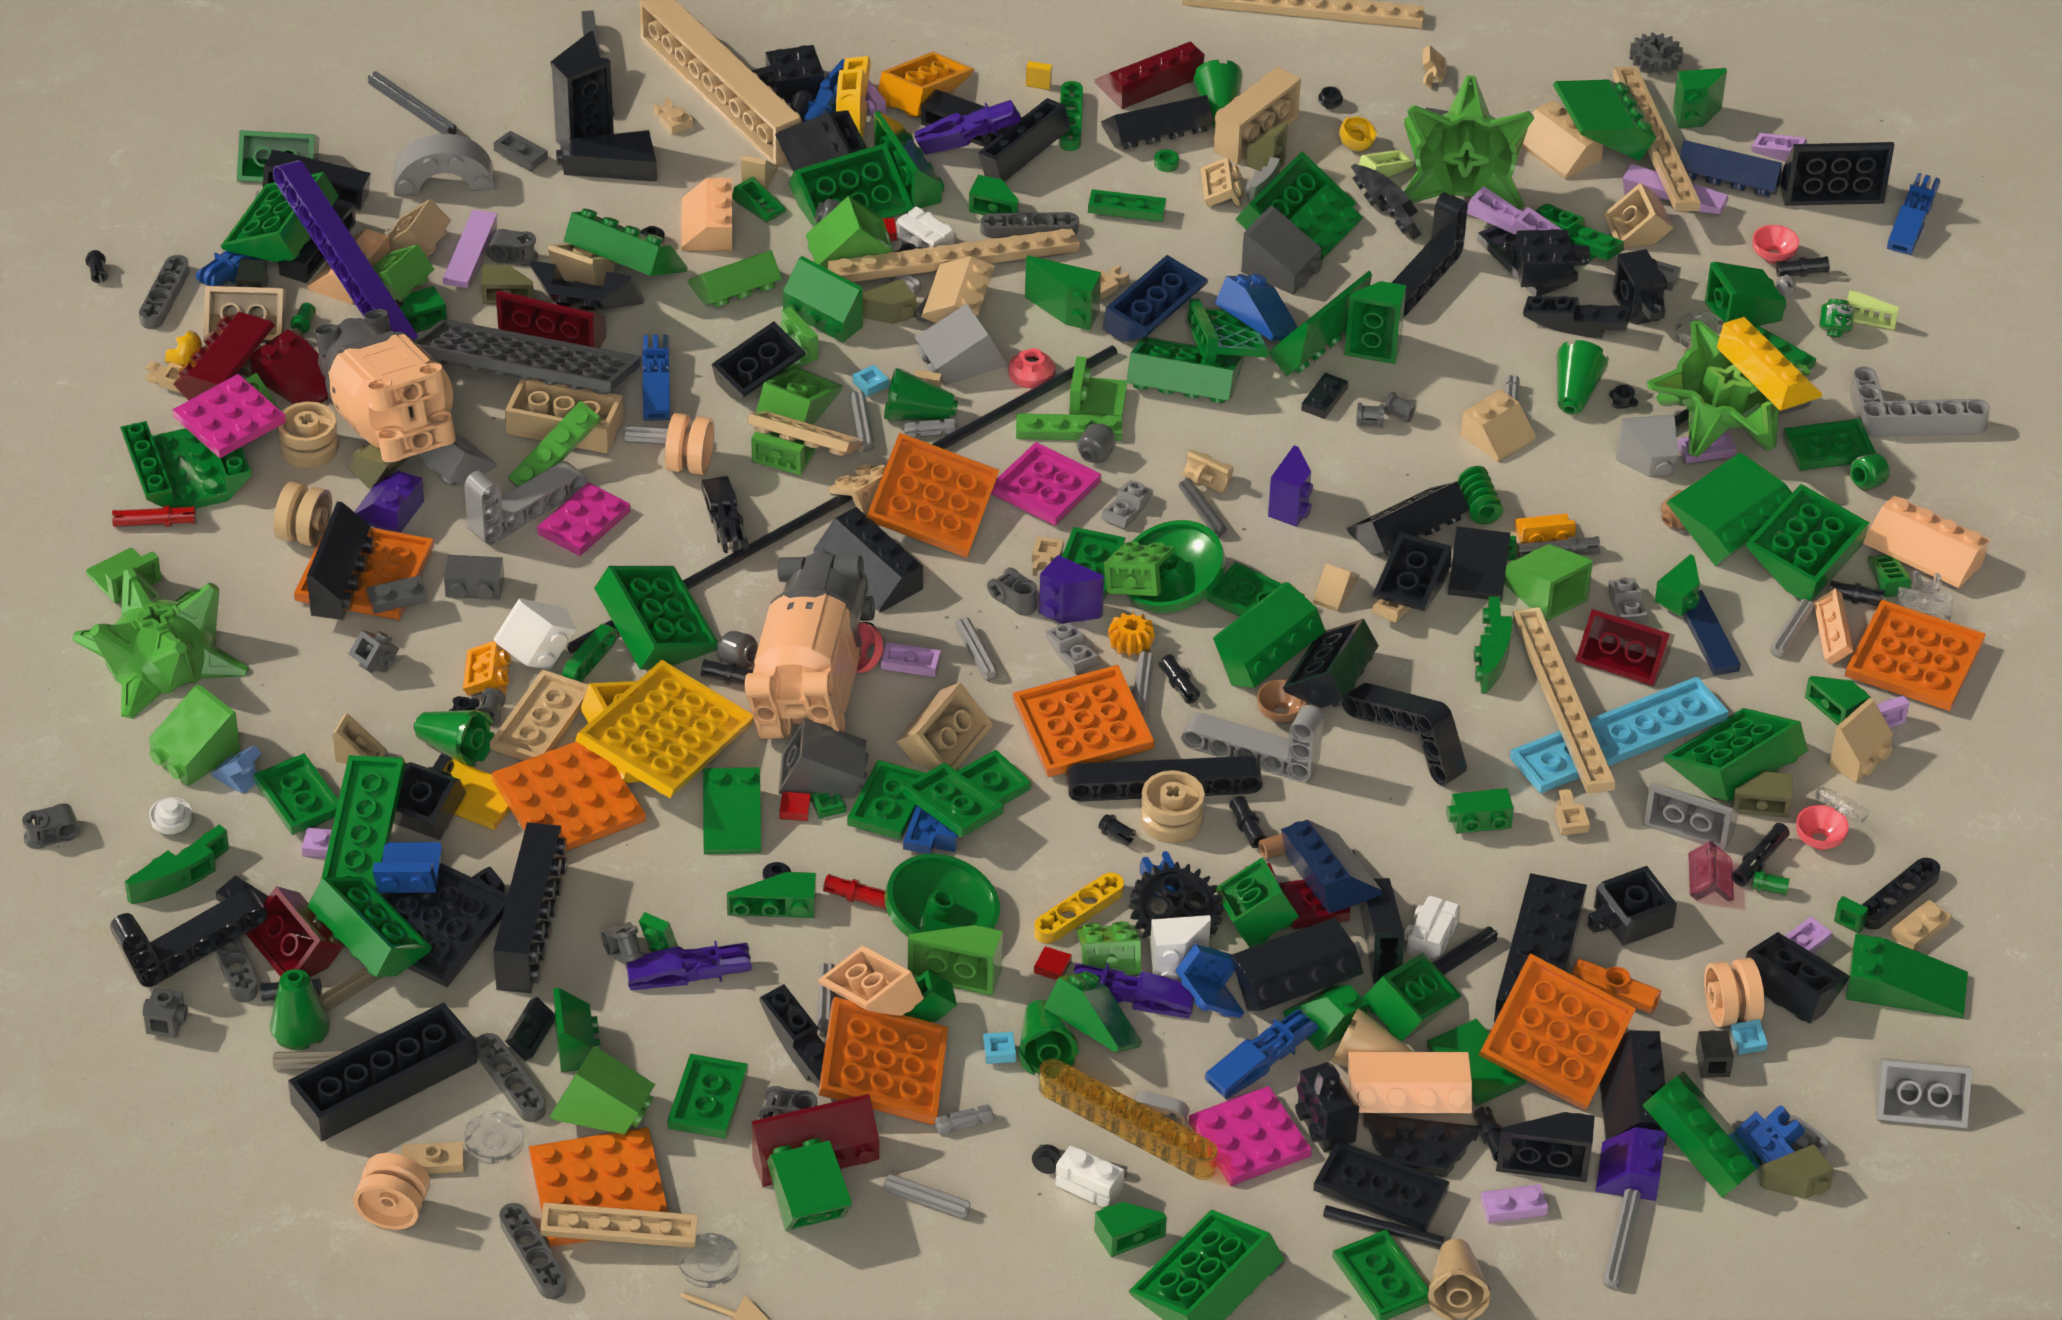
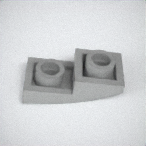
M1270 157L1268 165L1263 166L1262 172L1255 171L1253 179L1247 181L1246 195H1249V203L1279 174L1280 158Z
M1130 480L1117 491L1116 500L1103 510L1101 519L1125 529L1148 503L1153 495V489L1145 487L1140 482Z
M1623 577L1618 580L1608 581L1616 616L1642 625L1648 624V614L1641 602L1642 591L1636 579Z
M1061 624L1054 629L1046 631V637L1055 652L1075 674L1099 665L1098 655L1084 644L1083 634L1072 624Z

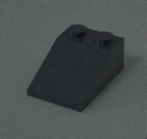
M1400 532L1373 592V597L1425 611L1442 588L1451 568V546Z
M1562 1112L1502 1127L1496 1171L1587 1182L1595 1116Z

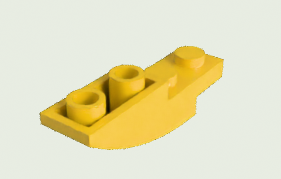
M869 56L845 58L844 68L839 70L836 112L849 111L862 139L868 111L866 93L871 68Z

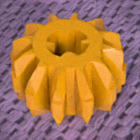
M1134 611L1131 615H1126L1122 612L1121 617L1113 618L1110 628H1108V637L1111 648L1116 649L1118 655L1127 653L1130 657L1131 654L1139 656L1140 652L1144 650L1149 652L1155 640V632L1152 620H1146L1144 614L1136 616Z

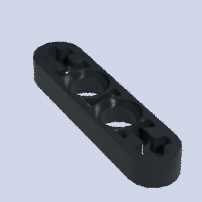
M1921 858L1864 902L1862 905L1868 908L1865 928L1871 930L1881 928L1935 885L1939 879L1940 864L1932 858ZM1911 883L1916 888L1906 889L1901 884ZM1891 897L1896 899L1898 903L1888 904L1883 899Z

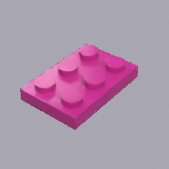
M587 482L537 526L538 535L581 556L631 512L630 503Z

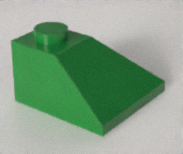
M1351 985L1329 986L1283 1011V1015L1287 1017L1299 1008L1302 1013L1306 1014L1310 1020L1318 1025V1031L1307 1038V1040L1319 1052L1342 1040L1356 1010L1360 1009L1367 1014L1368 1003Z

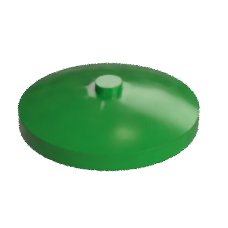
M1188 520L1168 521L1145 530L1133 541L1139 542V545L1164 543L1165 546H1173L1174 553L1159 566L1161 593L1158 596L1126 594L1125 596L1135 606L1155 613L1180 611L1197 604L1216 588L1223 576L1226 556L1220 539L1209 527Z
M943 854L917 855L900 863L890 875L884 894L885 906L891 920L907 937L909 934L971 925L994 929L1000 914L999 898L988 878L971 864Z

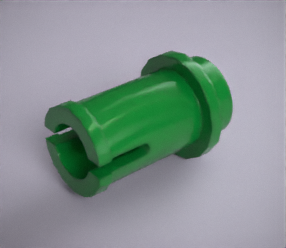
M311 303L301 304L297 315L293 316L290 321L291 329L298 328L303 333L309 331L311 327L310 322L316 313L314 305Z
M1765 870L1761 872L1755 871L1752 888L1757 889L1759 893L1763 890L1786 896L1790 878L1764 873Z

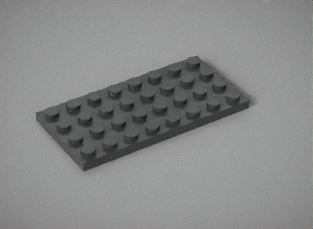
M441 319L414 339L433 359L441 360V363L445 365L464 364L471 370L490 369L492 373L497 375L511 373L516 374L519 379L530 380L537 378L542 379V382L545 384H567V387L571 389H583L584 387L593 389V392L597 394H608L638 369L641 363V356L448 319Z

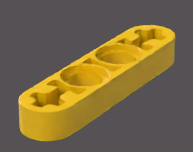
M1105 873L1039 916L1034 923V936L1037 941L1045 944L1056 942L1119 900L1124 893V879L1117 873ZM1091 897L1096 899L1097 902L1086 904L1082 900ZM1069 911L1075 913L1076 916L1065 918L1061 914Z

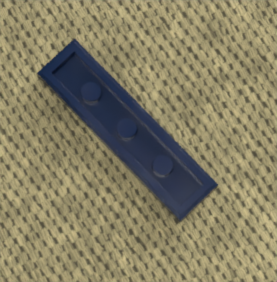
M1699 590L1700 600L1697 606L1692 610L1689 609L1683 617L1713 675L1740 671L1741 663L1702 590Z

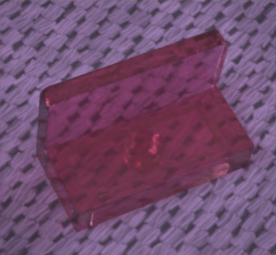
M1712 841L1689 852L1690 896L1698 901L1716 891L1728 902L1734 900V884L1731 878L1733 872L1732 858Z

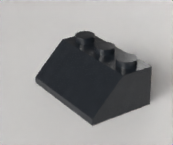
M773 321L711 365L716 383L731 398H744L762 386L764 382L772 379L804 357L806 353Z
M1776 932L1750 949L1745 957L1753 959L1758 967L1764 996L1769 998L1775 1005L1782 1006L1795 1014L1798 1019L1809 1024L1826 1013L1850 978V975L1779 932Z

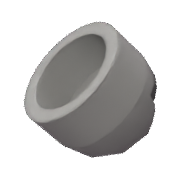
M1790 275L1780 276L1776 281L1775 287L1784 297H1791L1795 293L1796 282Z

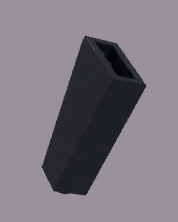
M649 130L560 139V150H556L557 165H562L564 175L657 181L656 158Z
M1390 878L1374 879L1381 888L1383 895L1360 903L1373 984H1376L1382 976L1403 965L1404 930Z

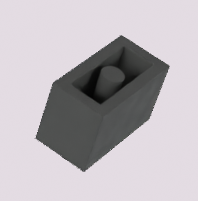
M448 554L444 574L446 597L500 600L504 581L503 557Z

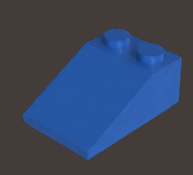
M1256 273L1252 275L1238 274L1237 276H1226L1215 301L1216 305L1271 341L1283 340L1298 328L1275 287L1267 283V279L1264 276Z

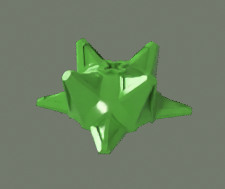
M1471 75L1465 77L1449 111L1444 115L1416 105L1411 106L1407 110L1409 116L1404 119V126L1416 160L1417 172L1407 185L1404 193L1412 203L1440 196L1443 192L1453 196H1469L1472 198L1484 186L1517 209L1524 207L1512 175L1515 171L1516 161L1528 127L1534 120L1532 113L1526 111L1496 119L1489 114L1476 76Z
M1701 320L1691 321V348L1680 359L1677 368L1647 381L1649 390L1659 393L1656 399L1660 405L1670 407L1672 405H1680L1688 409V454L1698 458L1728 429L1738 428L1747 432L1763 449L1771 450L1777 445L1779 409L1716 348L1720 336ZM1792 363L1804 376L1811 373L1806 365Z
M132 567L123 571L121 616L115 624H96L90 630L75 631L72 641L103 657L114 679L122 685L121 717L132 719L160 694L170 693L176 687L187 683H196L202 678L246 676L250 668L249 666L216 647L215 637L220 591L217 585L208 583L198 591L194 589L188 590L175 601L164 600L142 575Z

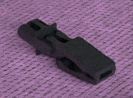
M728 476L702 479V493L710 521L714 524L717 543H721L724 553H728L727 542H729L732 553L738 552V540H740L743 551L747 550L749 542L744 530L743 516L735 508L737 507V498Z

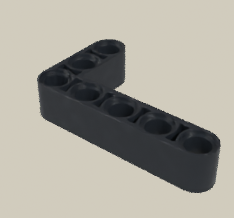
M1446 192L1440 194L1434 209L1432 239L1391 282L1406 285L1403 317L1408 315L1460 257L1465 240L1468 212L1467 201Z
M1363 683L1350 691L1347 700L1342 706L1351 717L1419 735L1430 775L1438 785L1445 786L1466 772L1467 764L1453 714L1445 703L1370 683Z
M244 889L152 942H149L141 926L130 913H123L115 917L110 924V930L139 983L144 987H152L261 925L268 914L254 891Z

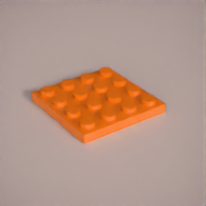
M899 432L866 518H870L877 525L967 558L1000 470Z
M371 527L372 537L376 539L375 550L373 554L370 553L368 556L367 570L361 574L360 588L358 591H354L352 608L347 611L400 620L406 607L374 614L367 597L366 588L421 576L434 548V540ZM322 537L294 592L295 601L310 603L307 574Z
M1881 599L1846 668L1845 677L1951 711L1985 641L1986 633Z
M1119 665L1012 693L1013 702L1047 777L1066 773L1067 769L1074 764L1102 763L1155 748L1154 739Z
M578 742L570 743L492 772V781L523 830L525 831L527 822L560 825L562 828V838L567 839L566 851L640 824L646 820L645 812L615 766Z
M1530 953L1479 1056L1586 1111L1636 1008Z
M834 997L830 1010L818 1095L840 1101L869 1094L873 1110L934 1125L938 1115L948 1027L905 1015L898 1016L867 1011L849 1000Z
M649 1127L627 1130L625 1135L614 1132L529 1146V1156L541 1213L543 1211V1202L668 1212ZM546 1236L549 1247L591 1241Z

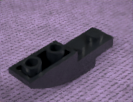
M1353 164L1351 168L1356 175L1352 179L1360 190L1365 187L1367 192L1363 195L1373 207L1376 204L1381 212L1387 210L1391 217L1396 215L1399 220L1395 223L1403 235L1408 232L1413 240L1420 236L1421 232L1410 218L1418 210L1404 191L1395 182L1378 171L1366 166Z
M1528 296L1523 316L1535 323L1559 332L1602 338L1605 330H1627L1631 309L1630 306L1579 305L1578 297Z
M783 984L761 996L759 1001L773 1030L791 1060L806 1081L812 1079L819 1088L825 1043L817 1034L818 1026L786 985Z

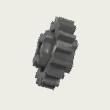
M1651 32V36L1642 34L1641 39L1637 37L1634 39V43H1631L1629 59L1633 60L1634 66L1640 65L1639 70L1646 68L1650 74L1652 72L1661 74L1662 70L1670 73L1671 68L1677 69L1678 64L1682 63L1683 47H1679V41L1673 42L1672 36L1665 38L1664 33L1655 35L1654 32Z

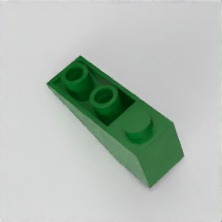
M785 872L727 892V915L814 918L816 873Z

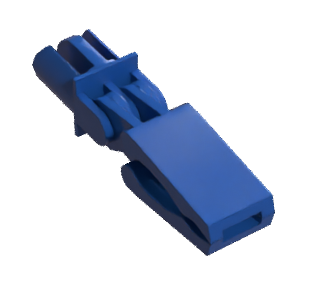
M842 59L821 82L815 103L808 102V112L803 118L802 123L829 112H836L839 70H843L845 59Z
M1917 174L1913 185L1910 184L1905 203L1900 208L1888 239L1887 249L1912 255L1924 228L1926 214L1928 215L1930 210H1932L1933 200L1941 183L1938 177L1935 178L1931 189H1929L1931 176L1926 174L1921 186H1919L1922 174Z
M225 251L222 254L215 252V260L201 268L196 273V279L206 286H223L228 281L235 284L240 259H264Z
M648 334L643 336V421L670 420L669 337L666 334H663V348H659L658 334H653V348L650 349Z
M1299 1008L1280 1022L1273 1019V1025L1263 1031L1258 1037L1253 1040L1246 1039L1208 1070L1205 1074V1080L1221 1096L1228 1099L1268 1074L1269 1067L1278 1059L1281 1060L1290 1053L1295 1055V1047L1316 1033L1319 1027L1306 1014L1302 1013Z

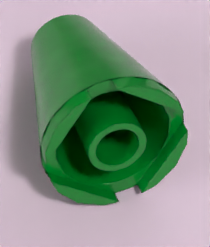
M1219 60L1205 62L1196 69L1194 84L1199 96H1208L1214 121L1212 126L1214 128L1216 125L1215 115L1218 110L1224 108L1235 97L1240 95L1243 79L1242 70L1233 61L1227 60V64L1219 63Z
M1575 340V344L1567 345L1568 342H1565L1559 347L1557 352L1558 407L1564 413L1570 415L1580 413L1584 409L1608 367L1609 358L1608 355L1607 357L1603 355V349L1594 343L1583 340Z
M895 368L888 390V401L885 404L884 419H949L950 415L955 416L958 401L954 400V394L903 369Z
M480 710L423 712L414 722V731L418 739L453 759L474 767L477 766L476 762H483L491 751L490 741L494 737V732H490V724L494 723L488 713Z
M292 969L286 971L280 977L270 1020V1032L280 1046L290 1050H305L309 1048L310 1044L316 1041L319 1044L325 1039L329 1033L330 1021L309 975L303 970Z
M1036 1000L1031 1002L1025 1009L1019 1058L1023 1068L1030 1074H1044L1045 1078H1052L1072 1068L1075 1063L1074 1059L1079 1051L1078 1044L1064 1021L1044 1008L1047 1001Z

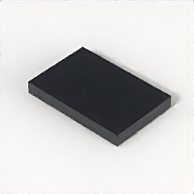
M1457 526L1448 595L1487 600L1489 596L1500 597V601H1502L1510 541L1509 532Z

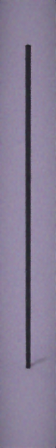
M1111 345L1089 357L1086 368H1093L1117 354L1116 347ZM1074 366L932 443V445L945 449L1073 378ZM838 495L750 543L747 550L743 551L741 548L738 552H734L684 579V584L688 590L853 500L852 496ZM612 619L604 623L617 629ZM596 628L567 643V650L571 654L576 652Z

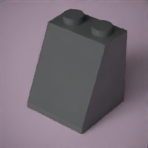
M1272 206L1244 232L1241 272L1244 274H1260L1267 279L1266 282L1294 295L1301 287L1307 284L1308 279L1314 273L1317 274L1321 269V247Z
M804 718L781 755L778 794L782 795V792L829 793V797H834V793H838L841 797H853L858 788H863L867 779L865 765L869 754L866 752V740L840 730L836 731L829 726Z

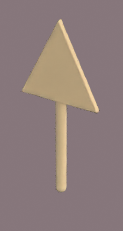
M685 1292L681 1294L683 1299L733 1317L732 1320H769L746 1295H744L737 1311H733Z

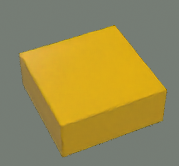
M1028 61L1026 66V86L1050 90L1052 85V64Z

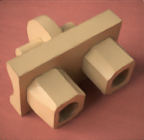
M1191 449L1188 451L1187 463L1182 475L1192 479L1193 483L1197 486L1205 485L1223 494L1227 491L1234 467L1230 464H1223L1214 460L1204 452L1199 453Z

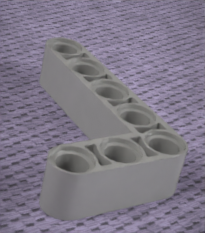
M1861 366L1853 372L1850 395L1856 419L1860 418L1868 436L1980 434L1986 430L1990 406L1984 400L1884 401L1878 376L1874 369Z
M562 461L501 497V488L482 471H474L467 477L464 486L468 529L486 544H494L568 500L586 484L587 478L569 462Z
M1312 705L1302 706L1291 725L1289 739L1204 713H1195L1184 729L1181 740L1190 749L1216 757L1253 756L1259 760L1262 771L1298 782H1306L1310 779L1320 759L1323 714L1317 707Z

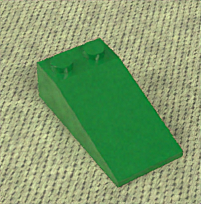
M1855 934L1850 957V978L1847 984L1846 1000L1950 1017H1964L1968 971L1885 938Z

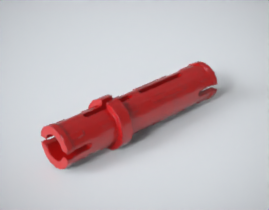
M164 505V508L112 510V516H114L112 524L113 527L158 524L171 527L172 524H195L196 517L194 516L196 515L195 506L171 508L170 505Z
M832 874L826 876L823 892L847 898L849 902L858 901L886 909L884 900L885 890L861 884L856 879L851 881Z

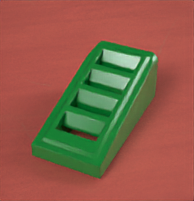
M753 176L734 186L732 199L766 223L785 213L786 208ZM769 209H773V211L769 213L766 212Z
M1886 554L1868 556L1867 561L1879 589L1885 590L1884 597L1909 595L1912 581L1899 560Z

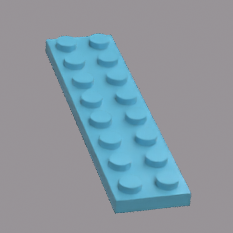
M1697 676L1588 720L1608 766H1611L1728 719L1729 711ZM1560 731L1510 750V759L1540 794L1580 778Z

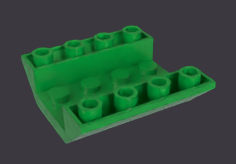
M147 421L120 427L146 500L163 508L164 505H170L171 508L195 506L196 509L227 502L252 476V471L242 447L219 458L186 428L152 436Z

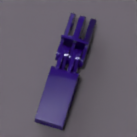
M1011 100L990 107L985 103L984 109L972 112L969 115L961 116L959 113H955L915 131L914 138L925 155L967 146L971 143V139L976 136L986 135L991 132L998 136L997 130L1019 123L1021 115Z
M714 941L715 946L698 949H683L678 946L644 954L640 959L625 963L628 987L630 990L683 986L688 985V982L717 977L722 982V975L752 970L748 943L717 946V942Z
M1076 963L1074 967V974L1088 971L1100 978L1099 982L1108 987L1117 1003L1123 1001L1133 1003V1010L1182 1018H1190L1195 998L1179 981L1145 971L1141 972L1139 977L1129 976L1123 971L1109 969V963H1107L1106 969Z

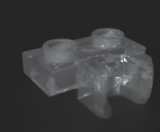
M1916 570L1913 574L1911 589L1898 587L1896 604L1950 622L1953 594L1940 593V573H1935L1933 581L1925 582L1921 578V572Z

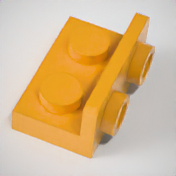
M1565 513L1516 518L1514 528L1519 542L1523 544L1567 540L1570 536L1575 537L1576 523L1574 520H1569L1568 514Z
M495 641L467 650L463 682L465 693L470 696L483 692L487 688L499 689L506 696L507 684L509 683V665L511 664L509 652L495 643Z

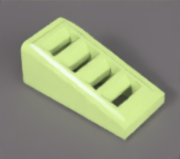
M1401 150L1361 155L1359 165L1376 170L1386 177L1412 168L1415 163Z
M1849 291L1847 301H1849V305L1855 311L1854 323L1895 330L1899 307L1857 291ZM1875 311L1880 312L1879 316L1874 314ZM1885 313L1890 314L1889 319L1884 318Z

